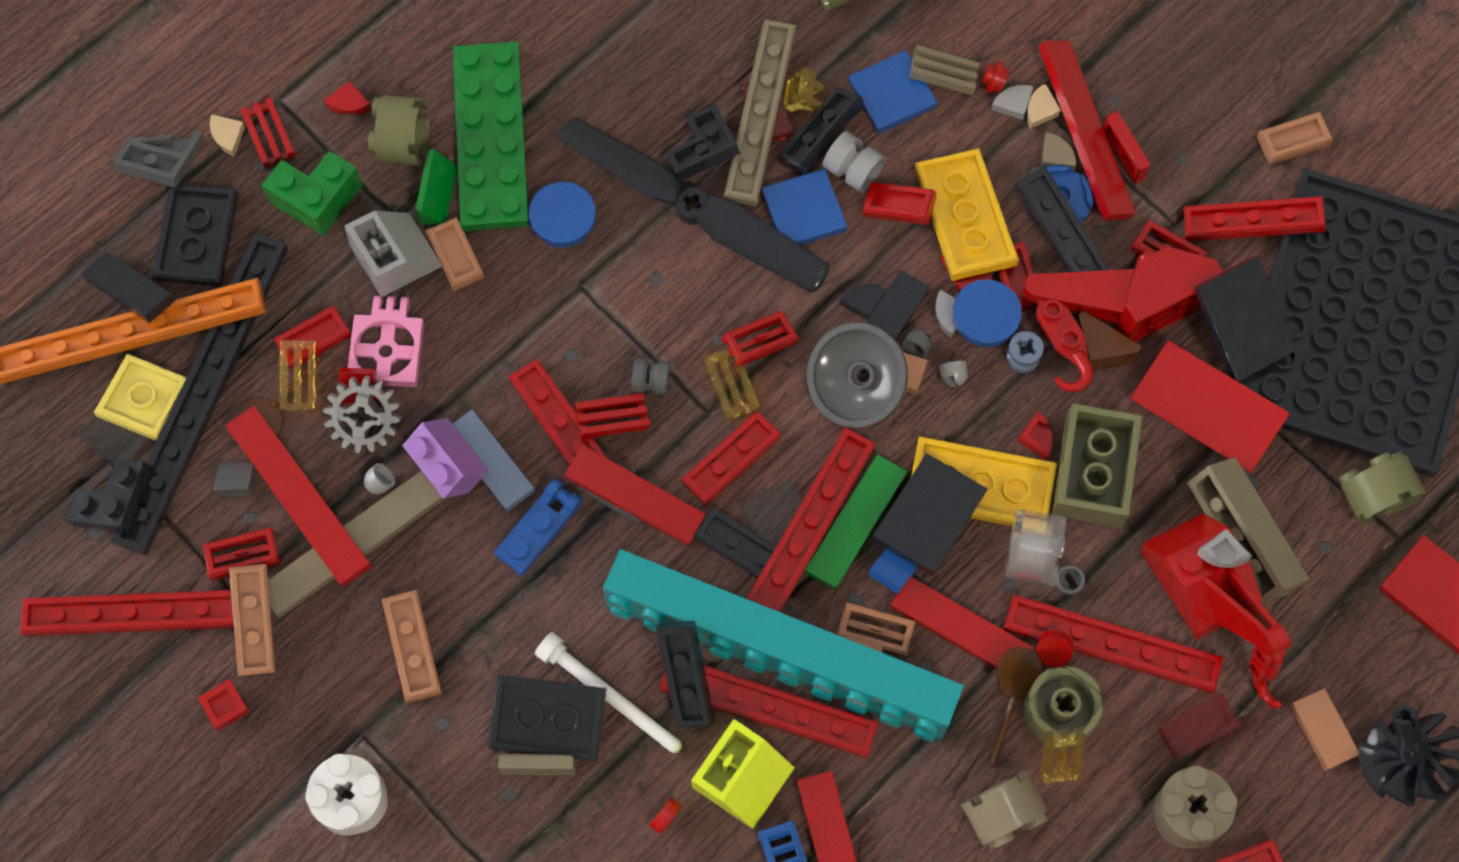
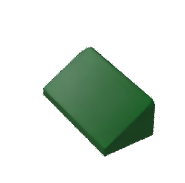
M429 149L427 152L415 209L421 224L437 226L447 221L457 167L434 149Z

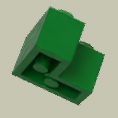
M329 151L310 176L281 160L261 186L270 204L324 236L361 189L363 183L357 167Z

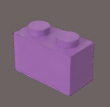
M448 418L422 422L403 444L404 449L443 499L470 493L489 471Z

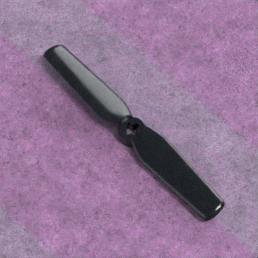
M574 118L570 120L559 133L560 140L649 198L676 207V213L682 222L689 225L699 224L712 240L809 292L816 291L825 281L829 271L827 262L737 203L711 195L708 198L703 190L689 187L684 181L679 182L672 169L580 119ZM697 201L699 210L693 208L691 211H688L687 203L693 204Z

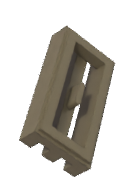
M917 45L913 52L909 78L973 95L976 89L975 81L978 77L979 62ZM923 68L931 69V70H934V71H937V72H933V71L926 70V69H923Z
M501 754L499 756L498 769L502 775L575 776L576 763L572 755Z

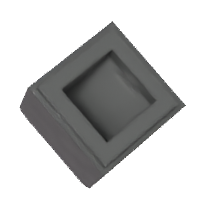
M251 462L219 463L213 491L217 497H253L254 465Z

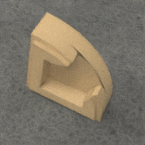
M1046 84L1039 87L1029 100L1027 122L1030 129L1060 116L1061 110Z
M211 115L210 131L215 142L224 152L235 156L245 130L244 123Z

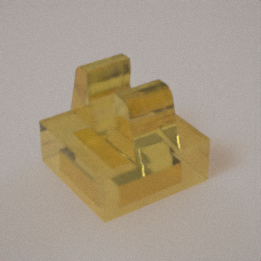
M804 67L787 79L783 108L796 112L799 109L812 111L821 106L822 101L813 97V94H818L824 89V85L815 79L816 71Z

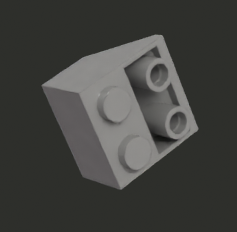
M375 210L344 225L350 248L381 297L442 267L441 262L409 213Z

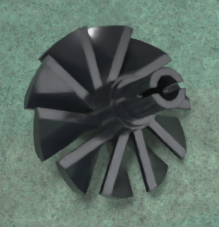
M1405 705L1397 707L1398 714L1393 710L1391 714L1392 722L1387 727L1382 720L1378 721L1373 727L1367 743H1360L1359 759L1363 777H1365L1376 795L1383 798L1387 794L1406 806H1415L1416 797L1430 800L1446 799L1448 794L1434 778L1435 771L1448 786L1459 784V769L1448 767L1438 762L1451 758L1459 760V748L1446 750L1439 747L1447 741L1459 739V727L1450 726L1441 735L1428 738L1427 735L1446 718V715L1435 713L1421 717L1417 721V713L1413 707Z

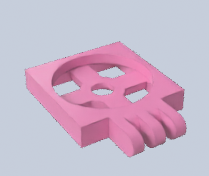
M374 295L372 314L354 315L348 368H361L358 364L359 358H374L377 362L376 383L382 380L384 381V386L417 387L424 331L423 318L408 317L409 297H401L400 309H395L396 297L388 296L386 309H382V297ZM370 327H382L380 340L375 344L361 343V335ZM396 328L406 329L414 339V346L398 345L395 342ZM383 346H390L392 354L388 357H382L379 354L380 349ZM398 360H411L405 369L391 375V368Z

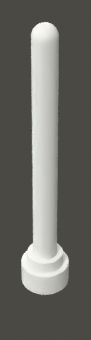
M550 632L535 651V655L546 664L551 662L553 665L558 663L585 685L606 687L607 703L670 752L677 753L681 750L682 744L679 739L567 653V647L563 645L564 640L554 632Z

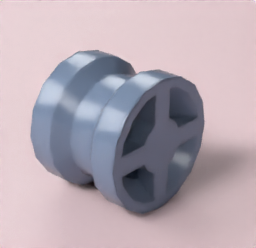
M1022 331L1013 336L1006 353L1008 365L1019 373L1033 371L1038 366L1044 351L1041 338L1030 331Z

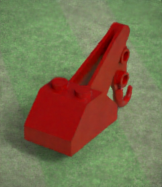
M1167 246L1157 252L1155 249H1151L1138 257L1134 269L1033 273L1029 275L1023 287L1025 298L1038 304L1036 318L1055 350L1075 364L1081 375L1079 380L1074 383H1067L1058 376L1054 378V382L1064 391L1074 393L1088 387L1093 379V368L1088 359L1085 335L1070 312L1080 314L1083 310L1096 319L1115 323L1114 330L1132 341L1138 342L1201 310L1202 307L1194 287L1223 272L1218 262L1212 258Z
M1203 513L1142 543L1140 553L1197 640L1225 627L1255 645L1252 659L1248 662L1253 673L1254 687L1261 699L1270 708H1280L1281 702L1279 700L1276 701L1272 696L1267 682L1277 678L1283 664L1282 658L1286 657L1285 649L1291 646V642L1285 629L1261 604L1262 598L1250 561L1241 566L1224 568L1209 564L1197 555L1199 548L1227 529L1233 535L1228 526Z

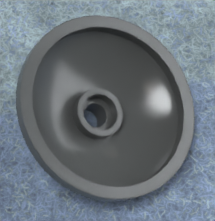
M848 323L829 331L813 349L807 368L808 389L816 407L829 420L852 428L872 426L889 417L902 401L908 382L907 362L900 345L888 332L867 323ZM864 370H867L870 375L866 382L861 378Z

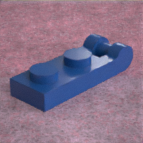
M554 478L547 485L540 498L494 551L496 558L521 577L526 574L583 504L584 498L576 492L571 494L564 489L565 484L557 478ZM555 500L563 504L562 509L558 513L550 508Z

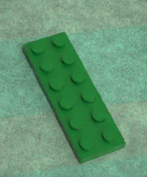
M519 42L453 46L460 226L463 231L529 226Z

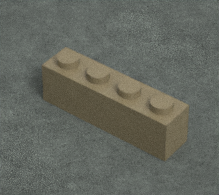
M1236 457L1209 465L1187 482L1204 513L1228 526L1235 538L1252 555L1250 564L1262 598V605L1287 596L1310 580Z

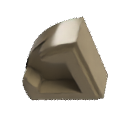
M1045 132L1041 167L1062 165L1075 170L1076 158L1070 145L1061 137Z

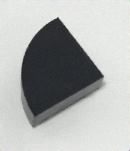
M876 285L857 286L846 292L840 299L839 304L868 320L887 289Z

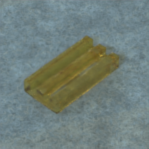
M280 340V411H316V340ZM288 349H294V403H288ZM302 349H308V403H301Z
M728 349L704 356V362L728 422L734 420L736 416L743 417L748 412L753 411L755 413L760 411V406L744 365L737 367L735 364L736 358L733 355L731 357L749 403L743 405L726 360L727 357H730ZM715 361L720 363L736 408L731 409L714 365Z
M1075 727L1074 734L1069 735L1067 729H1060L1059 736L1054 737L1053 731H1045L1041 765L1043 783L1080 778L1085 742L1082 727ZM1072 745L1070 771H1065L1067 747ZM1055 747H1058L1055 768L1056 773H1052Z

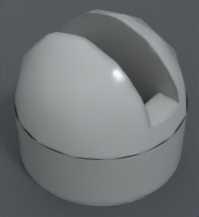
M953 361L939 365L942 381L951 388H954L956 383L959 386L963 385L968 378L966 361Z
M381 463L375 464L365 474L364 487L372 494L385 493L395 485L393 473Z

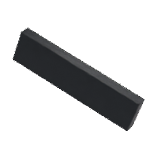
M1046 166L1015 184L1068 272L1109 270Z

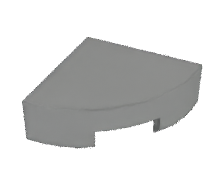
M1016 85L1005 89L996 97L991 110L1023 120L1034 86Z
M940 290L935 303V313L942 331L952 338L956 332L952 317V309L956 298Z
M1227 529L1199 548L1197 553L1207 563L1224 568L1241 566L1249 562L1252 556Z

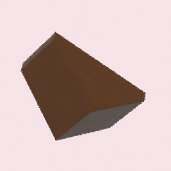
M1082 310L1076 322L1085 335L1088 359L1091 362L1093 371L1133 364L1142 346Z

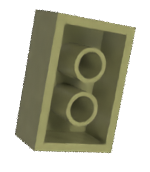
M1071 404L1065 419L1051 516L1117 528L1123 527L1130 511L1142 422L1141 415Z

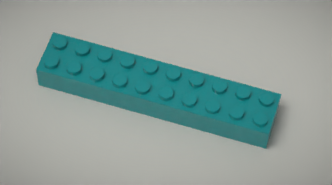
M622 549L619 550L603 586L606 606L611 608L609 612L616 617L624 620H629L630 617L643 621L644 627L656 633L659 623L695 621L699 643L711 648L709 652L714 656L724 660H730V657L744 662L743 666L756 673L763 674L764 670L776 674L778 675L777 680L788 686L797 687L798 684L811 688V693L818 698L831 701L833 697L846 702L845 707L853 712L865 714L868 711L880 716L879 721L888 726L899 728L900 725L911 728L914 730L913 734L926 741L934 742L935 738L942 741L964 687L960 683Z

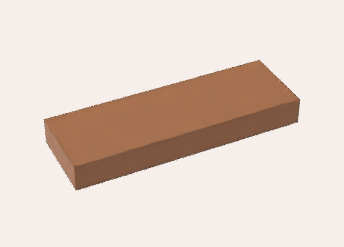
M267 564L229 568L238 676L275 673L276 664Z
M413 590L383 598V608L405 702L408 704L441 695L442 691L418 591Z

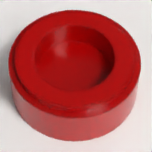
M1060 630L1045 631L1038 638L1036 654L1045 665L1051 667L1064 666L1072 658L1073 640L1067 633Z
M671 796L649 827L658 834H662L682 808V804Z

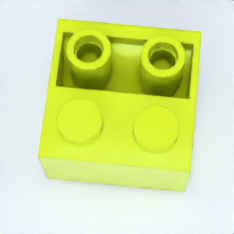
M733 719L692 778V788L751 829H754L795 767L766 740Z

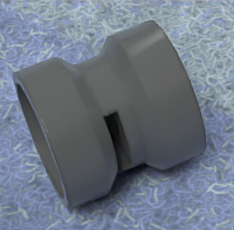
M635 358L631 392L643 393L645 390H651L656 395L666 396L670 376V361L659 360L657 363H649L646 359ZM649 369H650V378H649V384H648V376H649Z

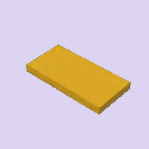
M980 149L916 162L914 169L920 187L934 189L937 194L931 220L951 280L954 281L1018 266V257Z
M919 436L911 476L927 453L988 489L971 518L1045 533L1057 463Z

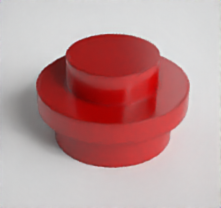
M998 60L994 65L989 64L985 69L981 82L985 84L984 90L991 93L994 91L1000 93L1003 89L1010 71L1009 68L1003 66V62Z

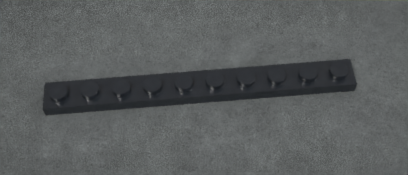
M254 233L230 285L258 278L262 285L265 301L288 251L287 245ZM257 316L209 329L147 461V464L152 466L130 530L129 532L115 531L110 540L114 545L147 556Z

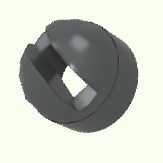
M914 329L905 337L902 342V348L907 354L924 359L931 349L932 338L929 334L925 335L926 331L924 329Z
M1064 566L1056 575V584L1062 593L1075 595L1084 588L1085 576L1082 570L1076 566ZM1068 572L1077 585V588L1071 590L1069 583L1063 576Z

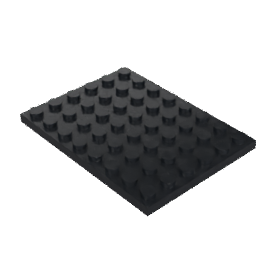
M1304 168L1300 174L1293 198L1323 196L1325 232L1282 235L1268 281L1296 351L1242 379L1239 383L1290 413L1282 429L1371 458H1376L1387 452H1390L1391 455L1402 452L1403 455H1407L1415 472L1434 478L1439 471L1459 395V216Z

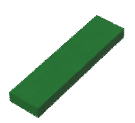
M878 454L876 455L806 567L805 574L836 591L907 476L906 470Z

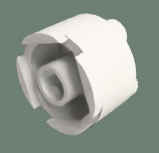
M344 754L333 755L315 769L309 779L305 797L314 817L327 829L342 836L364 833L374 828L384 816L388 802L385 782L377 770L361 757ZM345 790L351 791L354 794L351 800L342 798L341 795Z

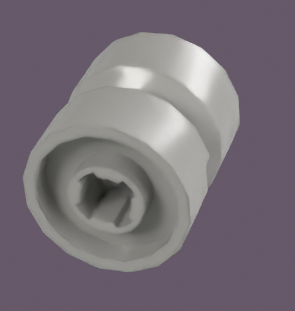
M844 131L828 150L822 166L837 177L846 176L845 182L860 193H863L869 188L870 182H874L886 162V157L871 146L864 149L861 139L849 131Z

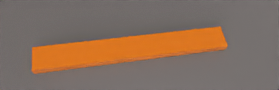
M258 278L177 299L151 323H148L133 312H128L0 347V384L266 313L261 282Z

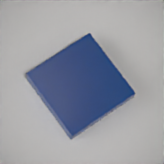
M906 50L848 76L847 82L854 94L862 96L865 103L862 108L877 134H881L937 107V101L927 84L923 81L909 78L912 59Z
M825 169L761 188V193L774 228L799 245H805L847 231V224Z

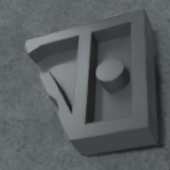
M198 131L192 132V138L172 140L171 134L157 135L153 138H128L113 160L115 171L176 188L205 142L203 133Z

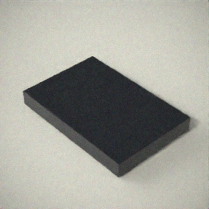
M178 185L176 188L169 186L152 272L154 281L222 287L239 196L236 189Z
M1251 256L1194 287L1232 379L1239 382L1296 351L1258 256Z
M926 453L875 531L872 541L934 577L988 489Z
M498 674L488 748L539 755H572L574 759L597 762L599 759L607 688Z

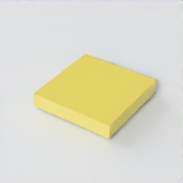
M126 354L94 413L98 418L157 441L187 377Z

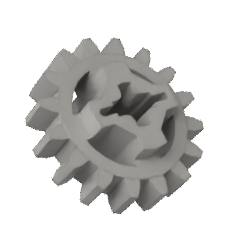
M354 376L349 379V387L342 382L336 386L340 395L330 393L327 397L333 403V406H326L323 409V413L331 415V418L324 425L325 427L335 428L336 431L331 436L332 440L340 436L344 439L342 448L345 449L352 443L355 444L356 453L362 450L363 445H367L368 450L373 452L376 449V441L385 446L389 442L385 434L394 436L398 431L391 424L401 421L402 416L393 412L401 404L397 401H390L389 398L394 393L393 389L386 392L381 390L384 381L380 380L374 386L371 385L370 376H365L362 384H359ZM358 392L354 403L342 404L345 397ZM373 395L380 400L384 408H380L375 403ZM360 407H364L365 414L370 415L365 422L360 421L361 417L359 414H355ZM342 421L347 422L352 429V433L345 428ZM384 425L376 434L367 436L371 426Z

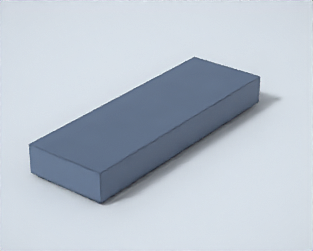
M473 410L453 423L457 431L488 468L489 471L481 480L506 512L535 492L531 483Z

